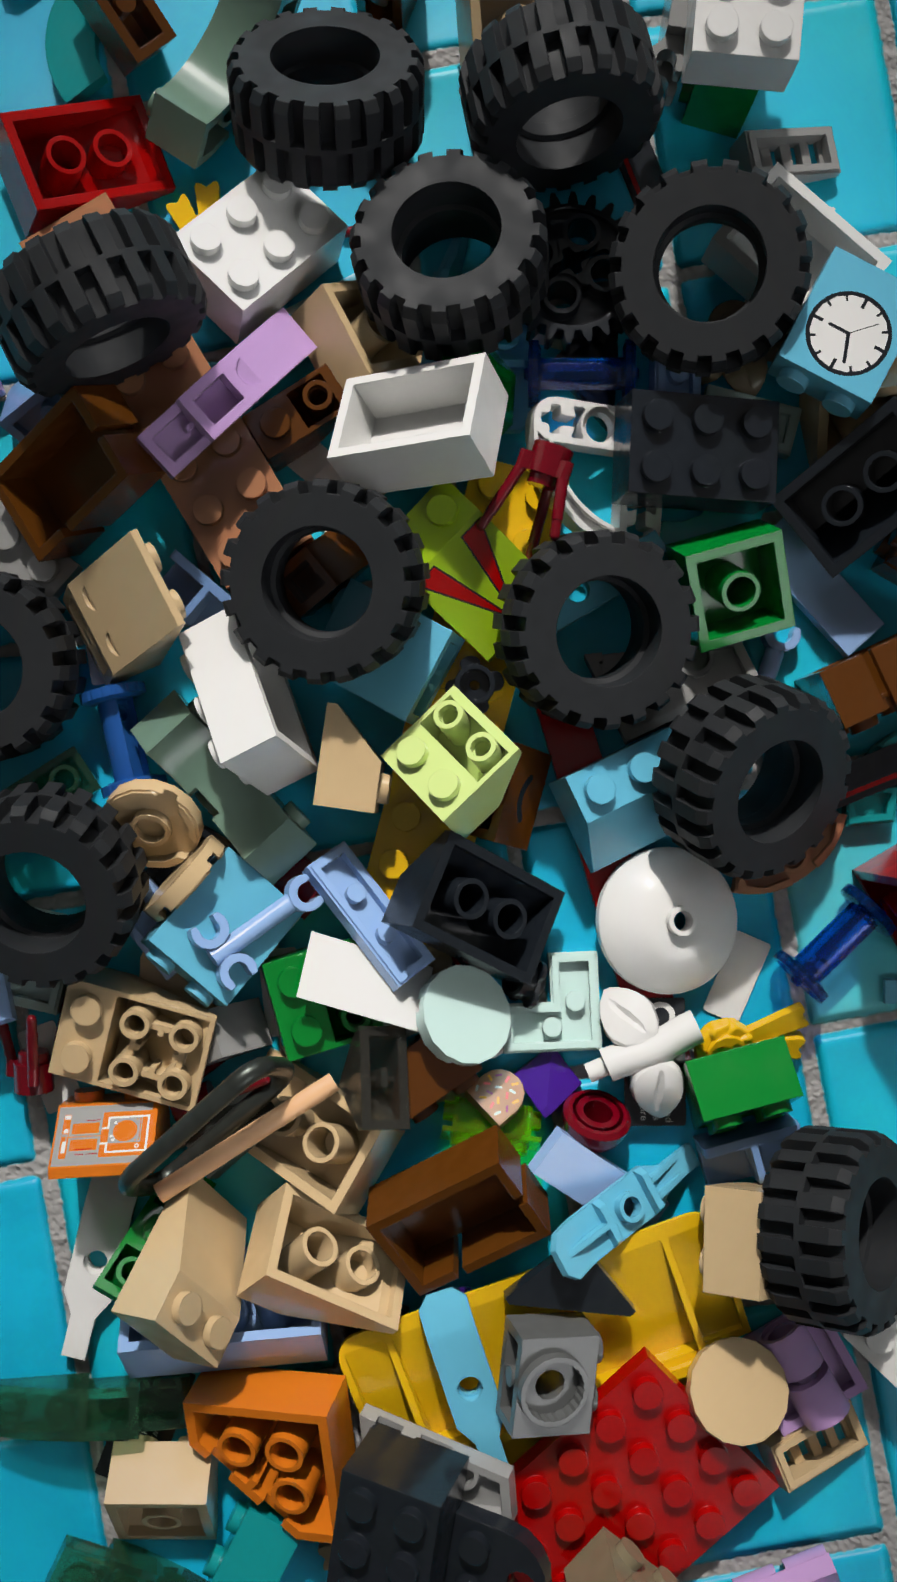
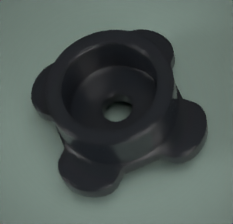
M467 656L461 660V670L455 679L449 680L446 683L445 692L454 685L484 714L489 709L488 701L493 693L503 688L504 678L499 671L491 672L487 667L481 665L479 658L476 656ZM472 681H477L479 683V688L477 690H472L470 688V683Z
M539 961L530 985L502 980L504 993L510 1000H521L525 1008L532 1009L535 1007L539 996L543 993L546 986L547 964Z

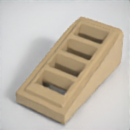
M850 1399L848 1400L850 1410L846 1417L839 1422L845 1435L843 1439H838L834 1427L822 1430L821 1432L827 1445L821 1447L816 1433L819 1431H811L804 1425L784 1437L778 1428L777 1431L763 1442L756 1443L765 1466L775 1475L779 1486L786 1492L791 1493L869 1445ZM802 1441H804L808 1451L805 1455H802L798 1445ZM784 1452H787L790 1461H786Z

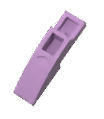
M281 308L185 391L170 408L137 436L136 441L171 479L175 478L232 424L310 355L317 346L284 308Z

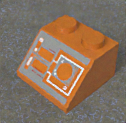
M99 1086L74 1090V1096H70L58 1107L48 1166V1180L121 1175L123 1170L171 1128L169 1106L124 1093L105 1094V1088Z

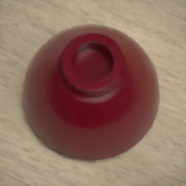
M584 1089L572 1093L564 1102L562 1120L565 1131L595 1153L600 1154L615 1148L626 1137L630 1129L631 1117L628 1109L619 1099L607 1092Z

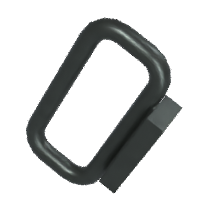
M263 1056L240 1066L123 1170L118 1179L120 1193L128 1197L156 1195L153 1187L154 1184L280 1105L281 1102L276 1096L292 1080L294 1076L293 1063L284 1057ZM265 1077L271 1078L268 1085L240 1095L258 1080ZM185 1143L187 1149L160 1171L151 1174ZM255 1145L206 1176L207 1179H218Z

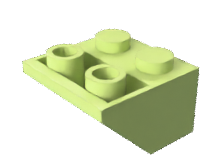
M453 685L380 756L453 832L467 838L500 806L522 751Z

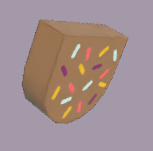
M496 1069L482 1075L472 1087L465 1091L464 1097L492 1126L498 1124L500 1129H502L520 1111L525 1092L522 1082L515 1074L507 1070Z

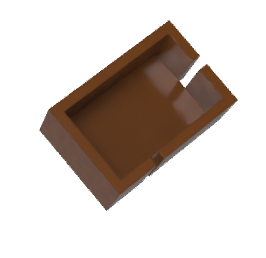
M115 384L72 386L0 463V500L38 562L81 555L106 531L103 526L112 525L165 474L163 469L136 441L137 436L142 432H134L133 429L139 422Z
M897 633L795 680L794 683L797 689L826 702L827 707L833 709L840 718L843 725L842 729L846 731V734L854 735L879 724L880 721L877 714L880 713L882 717L895 711L897 713Z
M498 1124L369 1187L366 1229L418 1295L422 1296L459 1278L458 1234L462 1233V1268L467 1274L551 1235L548 1194L526 1163L521 1165L520 1155Z

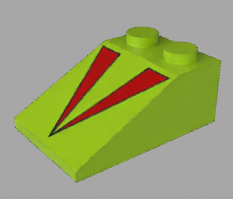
M451 483L434 485L406 514L410 519L407 523L413 533H419L425 548L420 549L423 562L429 563L430 578L426 579L425 593L430 594L428 604L490 663L496 657L493 643L501 641L500 629L492 628L493 613L502 614L504 601L497 597L502 585L512 584L515 579L511 570L520 559L528 558L492 522L489 523L484 531H479L476 525L483 513Z

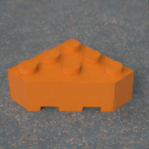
M260 1367L201 1372L182 1402L189 1445L205 1459L212 1454L232 1471L228 1480L253 1502L259 1505L266 1501L283 1516L284 1519L281 1526L295 1539L332 1544L342 1469L356 1450L346 1375Z

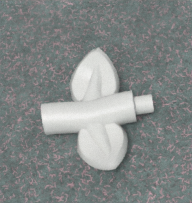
M609 987L603 990L600 1000V1019L606 1036L613 1044L599 1049L601 1057L584 1064L591 1082L609 1075L613 1082L630 1076L629 1089L638 1105L650 1115L658 1118L665 1117L676 1108L685 1088V1077L673 1059L704 1043L702 1033L690 1010L659 1026V1018L655 1007L647 997L627 988Z

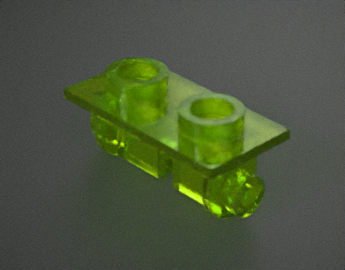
M455 1096L454 1101H444L442 1120L452 1122L451 1126H442L440 1139L450 1140V1147L492 1127L466 1098ZM522 1105L517 1115L501 1129L520 1157L528 1156V1150L536 1151L542 1137L531 1136V1131L540 1132L542 1114L533 1111V1106Z

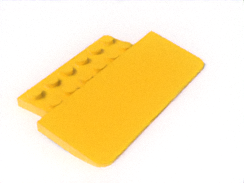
M688 1212L637 1230L599 1260L600 1264L633 1303L636 1312L630 1317L582 1312L600 1333L603 1341V1358L600 1363H597L595 1380L597 1388L644 1346L686 1387L688 1369L698 1351L715 1340L730 1336L739 1337L752 1332L740 1298L703 1292V1276L699 1269V1257L704 1247V1223L701 1220L700 1212ZM531 1269L465 1293L467 1294L497 1389L506 1315L578 1312L509 1305L505 1300L503 1291ZM419 1310L400 1316L399 1328L394 1334L363 1329L344 1339L339 1349V1363L343 1374L346 1375L347 1385L359 1414L365 1404L368 1403L477 1450L476 1445L456 1428L425 1336ZM467 1377L460 1381V1385L464 1389L469 1390L475 1388L479 1381L474 1377ZM502 1423L500 1438L508 1463L512 1465L542 1437L512 1439Z

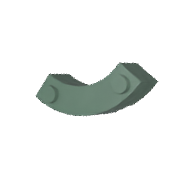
M219 0L212 19L191 56L169 82L152 93L146 108L149 121L145 138L194 169L206 162L229 138V131L224 129V127H227L232 122L226 70L227 59L233 46L246 30L251 32L256 23L264 19L268 21L274 20L277 14L290 11L292 14L297 13L301 0Z
M173 690L131 729V732L145 753L171 776L188 795H195L203 807L213 816L212 821L224 833L241 857L271 884L274 885L317 845L305 830V827L311 823L310 820L292 801L284 805L275 793L267 796L251 784L245 785L238 775L229 769H222L216 764L208 748V741L212 740L209 727L199 716L194 705V699L188 703Z

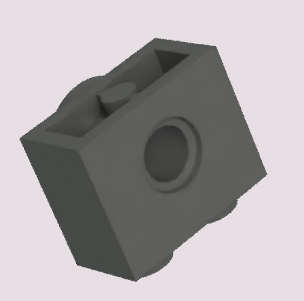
M582 1312L506 1315L496 1413L512 1439L590 1434L592 1412L597 1409L598 1392L595 1380L597 1363H600L603 1358V1341L600 1333Z

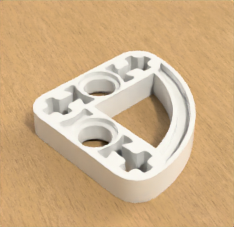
M557 396L547 397L533 406L527 414L525 423L526 449L532 451L535 440L540 439L561 445L575 452L613 457L615 406ZM551 411L554 421L567 423L574 419L572 427L563 425L550 433L549 424L542 422L541 417ZM596 416L605 422L608 434L604 442H597L589 437L586 431V423L589 417ZM568 484L562 523L572 532L595 530L627 532V527L635 525L637 531L643 532V537L654 530L660 536L662 508L645 507L646 511L637 515V510L628 511L627 507L637 509L643 506L612 504L611 523L609 524L592 513L578 499ZM555 492L552 494L549 505L551 510L553 509Z

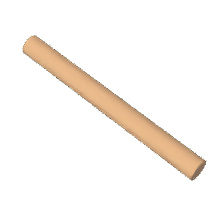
M330 1073L154 1184L153 1187L159 1199L163 1203L338 1092L340 1089Z

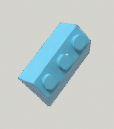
M669 726L548 784L590 873H594L667 836L659 824V814L655 812L652 793L657 792V788L652 784L653 767H659L661 758L658 757L657 752L661 741L667 742L672 732Z

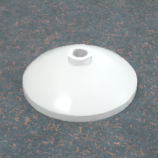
M656 847L646 849L624 860L606 880L596 907L597 938L609 965L629 984L644 991L657 994L685 993L704 985L712 979L727 961L733 949L737 933L735 900L727 881L718 870L682 848ZM679 912L685 917V925L681 930H678L674 924V918Z

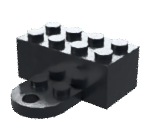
M377 1422L371 1427L342 1469L327 1582H519L513 1573L517 1571L525 1573L534 1582H552L551 1562L544 1546L529 1529L510 1518L462 1500L470 1456L419 1437L414 1439L402 1435V1431Z

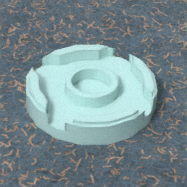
M454 965L432 975L422 986L418 996L420 1002L419 1011L416 1012V1026L424 1044L438 1059L446 1063L453 1062L462 1066H474L497 1055L507 1042L510 1031V1005L502 987L489 973L475 966Z

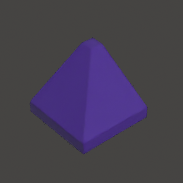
M540 1052L513 1073L520 1079L524 1090L544 1118L552 1114L582 1084L559 1052Z

